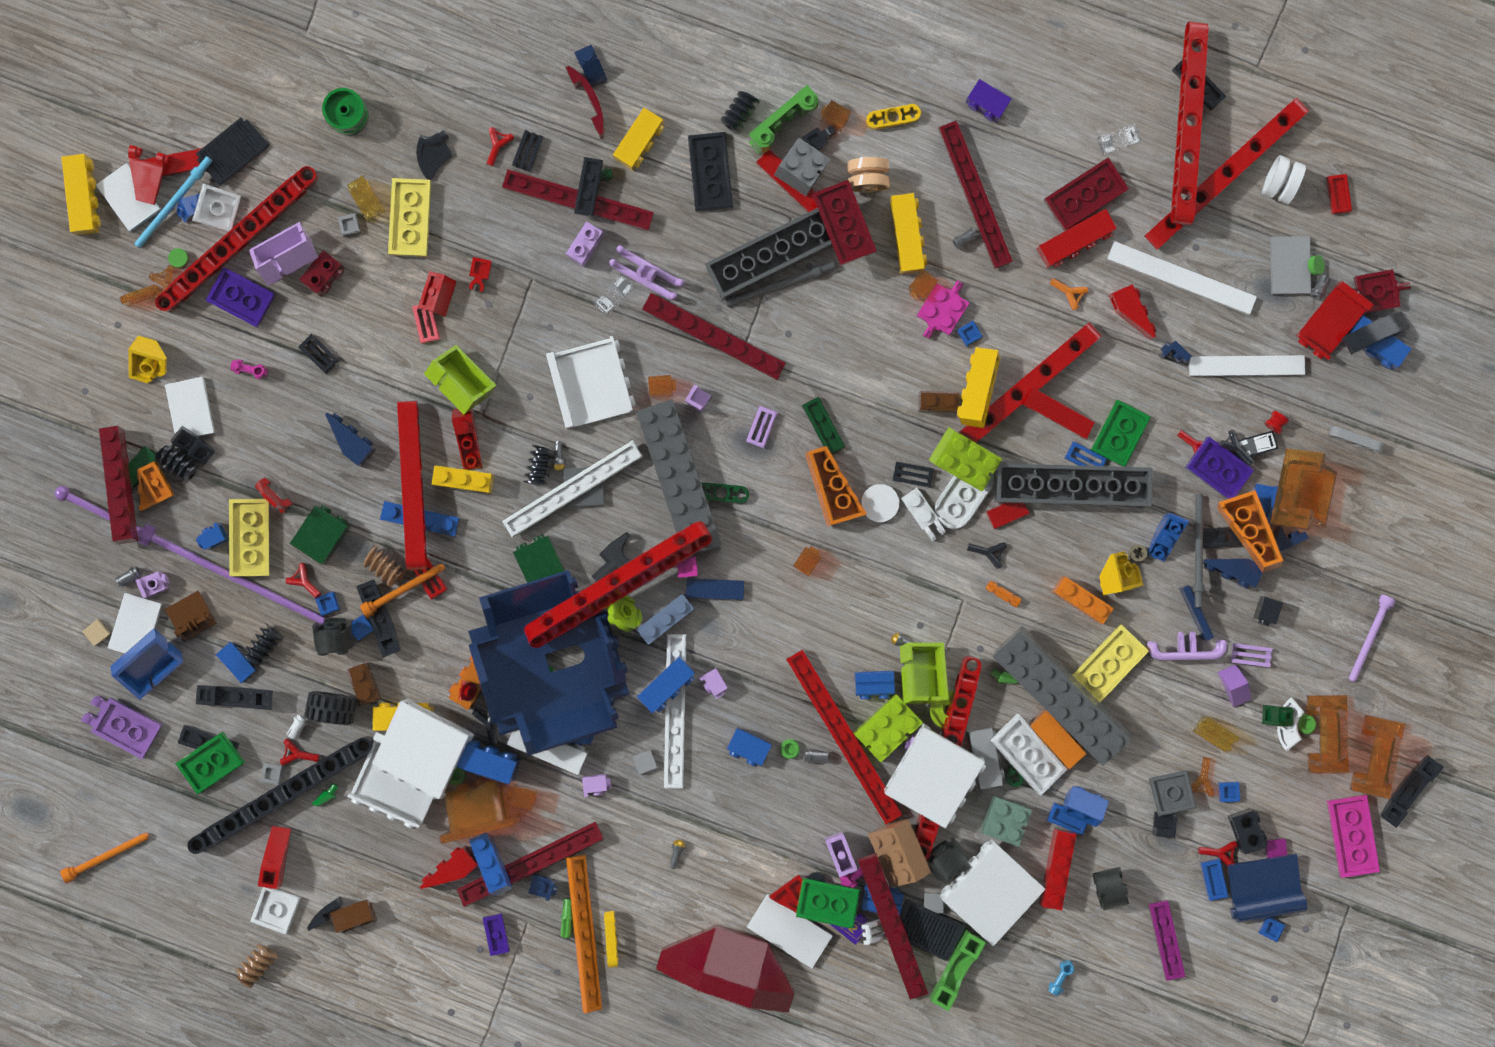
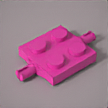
M957 280L952 289H946L937 283L918 312L917 317L928 325L923 334L927 339H930L935 330L950 336L970 303L958 294L964 285L962 282L960 283Z

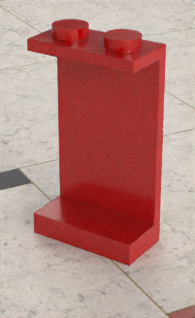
M1339 281L1297 333L1298 343L1306 349L1308 346L1314 350L1313 354L1320 360H1323V358L1329 360L1331 358L1329 355L1342 341V338L1347 335L1366 310L1369 311L1374 304L1345 282Z

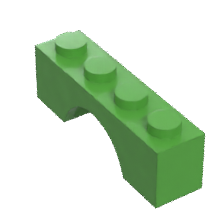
M967 929L965 930L929 997L932 1003L947 1011L950 1010L958 995L959 987L971 964L977 960L986 943L983 938Z

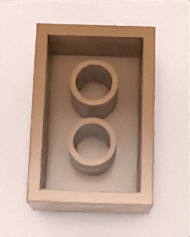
M909 819L882 825L868 833L890 888L917 882L931 873Z

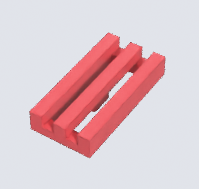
M418 305L412 306L421 344L440 340L434 312L429 311L435 335L432 336L426 310L421 309L428 337L424 338L418 312L420 308H418Z

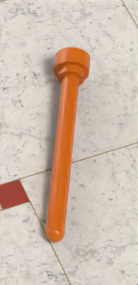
M439 564L376 601L364 602L360 605L366 618L373 616L377 608L444 571L445 566Z
M143 833L77 867L68 866L62 869L60 873L64 882L68 884L76 880L78 874L148 840L149 834Z

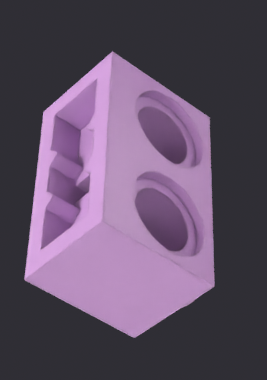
M586 221L566 252L567 257L580 266L585 267L604 237L603 231Z

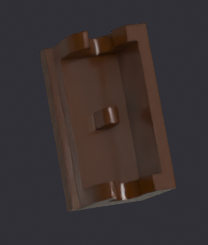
M368 899L330 912L336 933H344L377 921L373 905Z

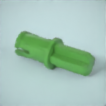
M564 898L562 916H560L562 919L560 936L562 938H571L573 927L571 899Z

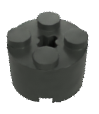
M345 618L324 619L322 624L316 622L312 625L314 647L319 656H325L329 653L344 655L349 652L348 649L353 647L354 641L350 620L346 622Z
M953 837L950 838V842L944 840L934 846L930 857L926 859L932 874L938 881L942 880L943 883L949 882L955 873L964 871L969 866L967 854Z
M1120 867L1092 873L1093 882L1096 884V894L1103 911L1129 904L1128 889L1126 883L1122 882L1121 878L1123 876Z

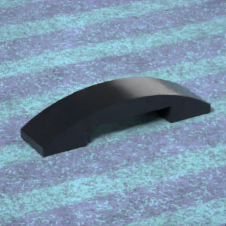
M1397 312L1344 336L1342 340L1350 354L1353 355L1383 339L1405 332L1411 327L1402 312Z
M375 579L356 586L362 604L366 601L374 602L383 597ZM386 604L377 608L374 615L369 617L383 658L401 651L398 636Z
M197 685L196 704L272 710L273 690Z
M1426 755L1394 791L1380 817L1397 828L1408 814L1406 811L1426 785L1430 781H1434L1444 767L1429 755Z

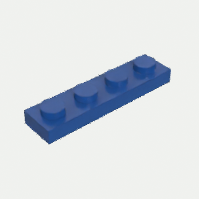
M384 501L380 520L404 525L403 505ZM424 510L425 530L456 537L460 518Z

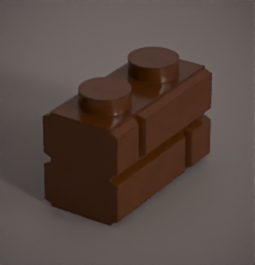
M919 392L918 412L957 413L959 392Z
M369 662L347 669L360 706L381 699L373 673L370 672Z

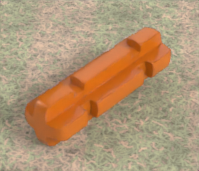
M993 581L988 582L986 590L991 593L994 592V595L1006 602H1010V605L1014 607L1020 605L1021 598L1016 595L1013 596V593L1001 586H997V583Z

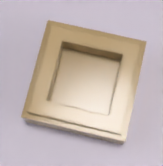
M99 619L82 631L93 646H97L111 635Z

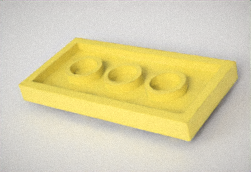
M392 178L389 255L427 257L431 180Z
M229 499L230 576H270L269 502L266 499Z
M1120 624L1072 675L1101 702L1149 650Z

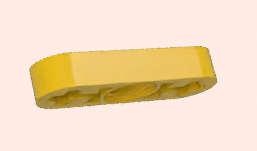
M908 104L872 111L867 115L866 125L871 130H878L915 123L920 118L921 110L915 104ZM910 109H912L913 112H917L914 118H911V115L904 116V120H902V110L903 114H908ZM889 113H897L899 119L896 122H891L888 119ZM882 114H885L886 124H883V120H879L877 125L870 122L872 116H875L876 119H881Z
M605 911L608 968L618 967L615 911Z

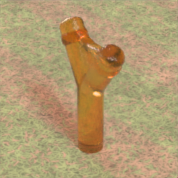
M168 265L167 269L158 274L151 273L149 279L166 289L172 282L174 266ZM166 273L165 280L159 277V275Z
M1203 757L1200 776L1191 784L1193 792L1202 791L1207 793L1209 797L1215 795V792L1208 779L1211 758ZM1203 783L1206 791L1197 788Z

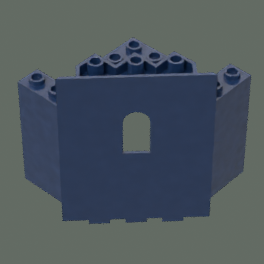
M569 570L479 597L487 625L468 631L472 644H469V649L492 724H497L500 736L519 730L527 756L618 728L616 720L619 719L616 708L612 709V706H614L613 700L630 695L625 677L628 670L625 662L621 663L617 647H620L617 636L613 637L610 630L608 610L600 611L542 647L532 648L524 632L526 625L579 593V591H575V588H578L576 578L571 577ZM575 645L583 649L585 656L581 663L550 673L545 654Z

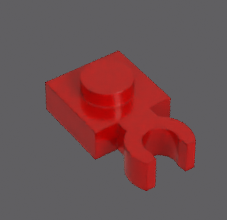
M472 258L469 276L474 277V280L469 284L471 291H473L476 284H479V291L481 293L484 292L483 279L489 280L492 267L491 260Z

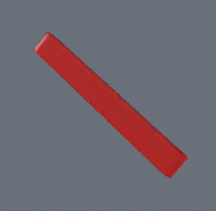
M417 400L397 402L405 559L407 570L427 569L419 408Z

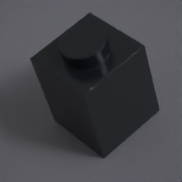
M1260 596L1253 618L1259 620L1258 624L1267 627L1270 624H1277L1283 602Z

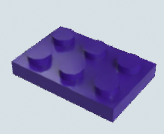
M223 267L205 301L258 328L276 295Z
M1211 437L1205 438L1185 467L1226 499L1236 497L1254 471L1227 449L1220 447V444Z

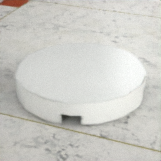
M876 484L864 492L861 506L866 511L868 519L875 522H885L896 515L899 508V498L891 487L885 484Z

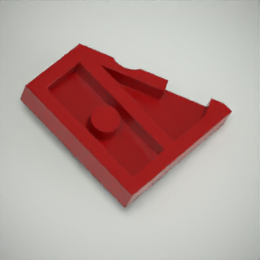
M797 874L768 896L769 899L796 913L803 881L800 875Z

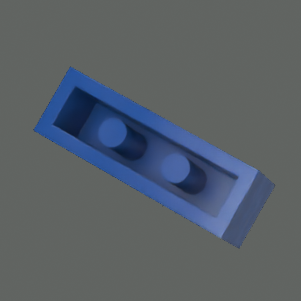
M1365 316L1360 317L1348 334L1372 323V321ZM1390 336L1370 345L1364 350L1367 356L1378 359L1383 367L1393 370L1399 368L1412 348L1396 337Z
M679 656L637 698L652 714L655 711L659 713L667 706L665 702L669 698L673 700L681 693L679 688L682 685L688 686L695 679L693 677L695 672Z
M485 832L470 839V845L489 893L493 896H498L513 889L493 836Z

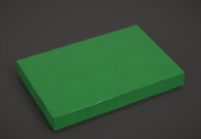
M1117 399L1090 450L1121 467H1126L1151 416Z
M222 731L175 764L198 795L243 765L245 761Z
M803 878L796 917L853 929L861 890Z

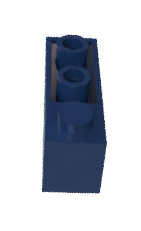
M326 413L327 420L343 455L357 466L362 467L376 450L372 447L373 442L365 436L363 438L358 436L357 433L359 431L350 424L348 427L342 423L344 419L336 413L333 415Z
M1249 558L1203 560L1204 569L1211 572L1216 570L1221 573L1220 576L1229 581L1234 579L1238 581L1240 587L1249 589V587L1256 588L1263 574L1255 561Z

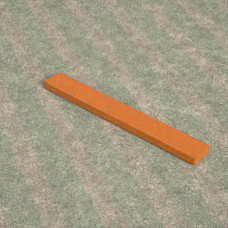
M577 855L566 858L582 1009L583 1013H590L601 1010L602 1001L586 855Z

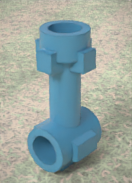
M1064 960L1060 962L1061 971L1055 982L1049 983V992L1056 996H1059L1060 993L1062 994L1064 989L1061 986L1065 978L1075 971L1072 961Z

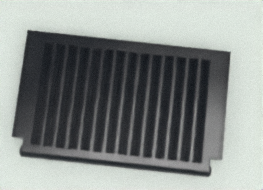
M240 117L196 153L199 156L197 161L201 163L206 156L212 160L206 171L221 186L270 145L248 120L243 121V118Z
M908 899L905 900L900 912V917L911 945L945 961L947 956H952L966 926Z

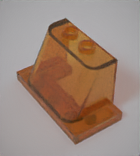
M1286 448L1270 524L1310 530L1311 525L1326 528L1337 476L1335 470L1324 464L1326 454Z
M1307 695V715H1319L1320 753H1308V772H1349L1347 695Z
M1365 715L1362 734L1375 736L1367 774L1353 771L1350 790L1390 799L1405 723Z
M486 778L476 780L474 785L468 786L467 783L457 785L455 790L445 792V804L450 831L444 832L439 837L441 844L517 825L522 819L520 813L510 815L503 783L497 780L487 781Z

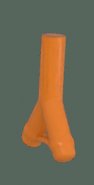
M1052 278L1049 283L1066 294L1072 310L1079 308L1078 302L1080 298L1087 294L1089 290L1088 287L1084 286L1068 287L1055 278ZM1073 294H1081L1077 302Z

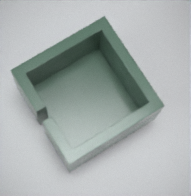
M992 795L980 832L1019 847L1025 832L1022 826H1027L1032 810L1023 805Z

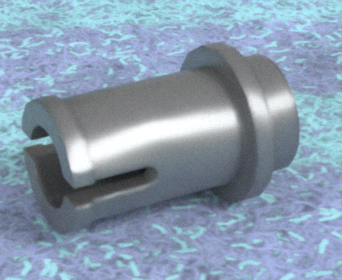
M971 227L960 236L956 235L952 241L958 250L960 248L964 249V246L977 239L978 235Z
M1320 274L1315 287L1311 289V297L1317 300L1325 297V291L1332 280L1329 276L1325 279L1327 275Z
M131 566L128 571L115 577V580L123 588L135 579H140L142 572L137 566Z
M809 748L804 752V762H808V764L810 762L828 763V751H812Z

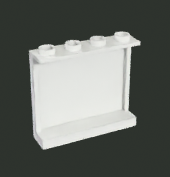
M610 336V339L546 354L566 429L634 412L633 407L636 406L633 395L629 396L628 388H631L629 378L624 377L623 370L626 369L623 358L619 359L618 352L621 351L619 341L614 340L613 336Z
M408 699L402 700L372 764L377 766L379 771L389 772L394 775L393 777L396 780L406 781L411 784V788L418 791L423 790L427 793L428 797L437 800L446 796L444 791L467 742L472 740L474 734Z
M922 724L886 785L884 792L891 798L946 828L948 823L950 825L953 823L957 808H961L965 803L966 793L968 791L971 792L974 788L976 776L983 773L986 767L984 765L985 761L983 757L975 756L933 732L929 726Z
M376 732L373 738V748L366 758L352 792L347 797L352 798L351 802L362 806V804L370 806L369 810L375 813H380L381 811L387 814L386 817L393 821L399 819L405 822L404 825L411 829L419 828L424 822L433 799L428 797L425 791L411 788V784L408 782L398 781L391 773L381 772L377 769V766L372 764L385 736L383 732Z
M991 839L982 845L981 851L977 856H973L968 861L969 866L964 871H959L954 877L955 880L942 889L939 897L986 941L994 946L1043 893L1045 888Z

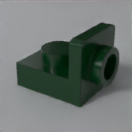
M1263 705L1262 724L1292 727L1294 708Z

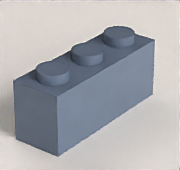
M681 594L636 630L649 645L693 611L694 607L684 594Z

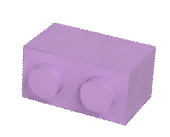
M843 831L826 837L825 841L839 877L857 871Z

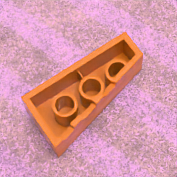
M827 446L806 452L805 457L827 527L867 515Z
M1256 490L1218 502V511L1262 573L1281 567L1283 559Z

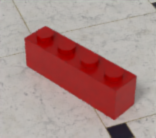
M1104 209L1044 242L1036 249L1047 269L1051 266L1055 269L1064 263L1063 260L1067 257L1073 259L1081 254L1080 250L1084 248L1089 250L1097 245L1096 241L1100 239L1105 241L1114 236L1113 232L1117 227L1108 211Z
M1053 829L1043 882L1045 890L1041 894L1039 903L1042 907L1062 911L1076 840V833L1073 831Z

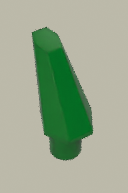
M332 783L329 789L324 790L312 804L320 807L335 799L336 796L334 794L339 786Z

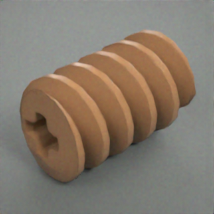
M376 545L367 554L363 566L365 568L370 566L369 571L371 573L375 572L376 577L382 576V582L388 580L387 586L391 587L401 580L407 570L405 569L400 572L401 565L394 567L396 561L388 562L390 556L387 555L383 558L384 551L381 550L377 553L378 546Z
M258 944L257 948L260 951L252 950L251 952L254 957L249 955L246 957L249 963L244 961L241 963L244 969L236 968V971L239 973L237 975L238 980L248 988H252L254 983L259 980V977L264 975V971L269 969V965L274 963V959H278L276 953L267 946Z

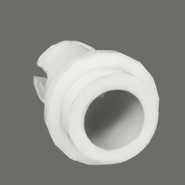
M302 714L294 716V722L286 733L292 739L297 740L304 726L308 725V718Z

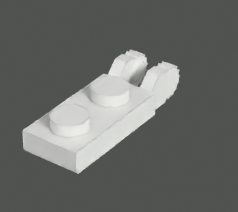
M915 488L901 498L920 528L924 529L932 542L936 540L934 533L928 528L932 523L935 524L939 533L942 535L946 533L938 521V517L918 488Z

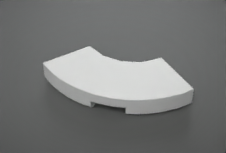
M1292 697L1283 707L1294 708L1293 726L1277 727L1279 740L1286 751L1302 740L1298 732V723L1300 717L1305 712Z

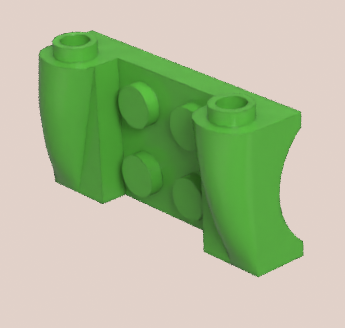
M808 85L803 87L749 133L751 138L749 144L758 154L769 151L774 141V135L781 130V125L785 121L790 122L796 117V112L802 118L806 113L816 111L819 105L818 96Z

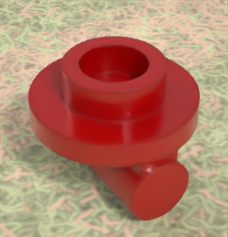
M462 680L458 699L471 701L476 695V686L470 681Z

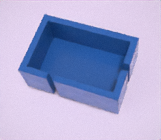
M153 628L113 663L110 668L112 677L140 700L153 689L152 681L155 686L158 685L184 661L182 652L170 641L167 643V639Z
M473 739L467 742L456 767L506 784L514 781L521 760L517 758V754L506 751V753L499 752V748L491 745L482 747L480 746L481 742Z

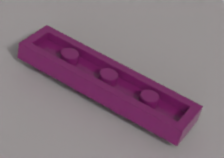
M1166 899L1149 903L1148 907L1165 980L1169 981L1185 977L1169 902Z

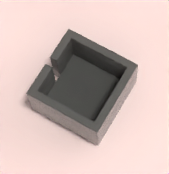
M798 138L780 163L774 176L806 196L826 168L830 158Z

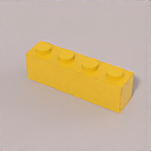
M85 154L61 156L70 232L75 235L99 233L98 227H100L101 222L96 211L98 200L94 194L96 182L92 177V170H94L93 161Z
M914 193L891 196L890 205L900 275L923 272L924 266H927L926 254L923 255L922 253L924 237L920 236L919 228H922L921 217H917L916 210L919 209L918 198L914 197Z
M976 347L975 353L971 354V369L966 374L967 386L966 389L963 388L961 399L963 402L957 411V417L962 425L980 428L985 426L1001 359L998 350Z

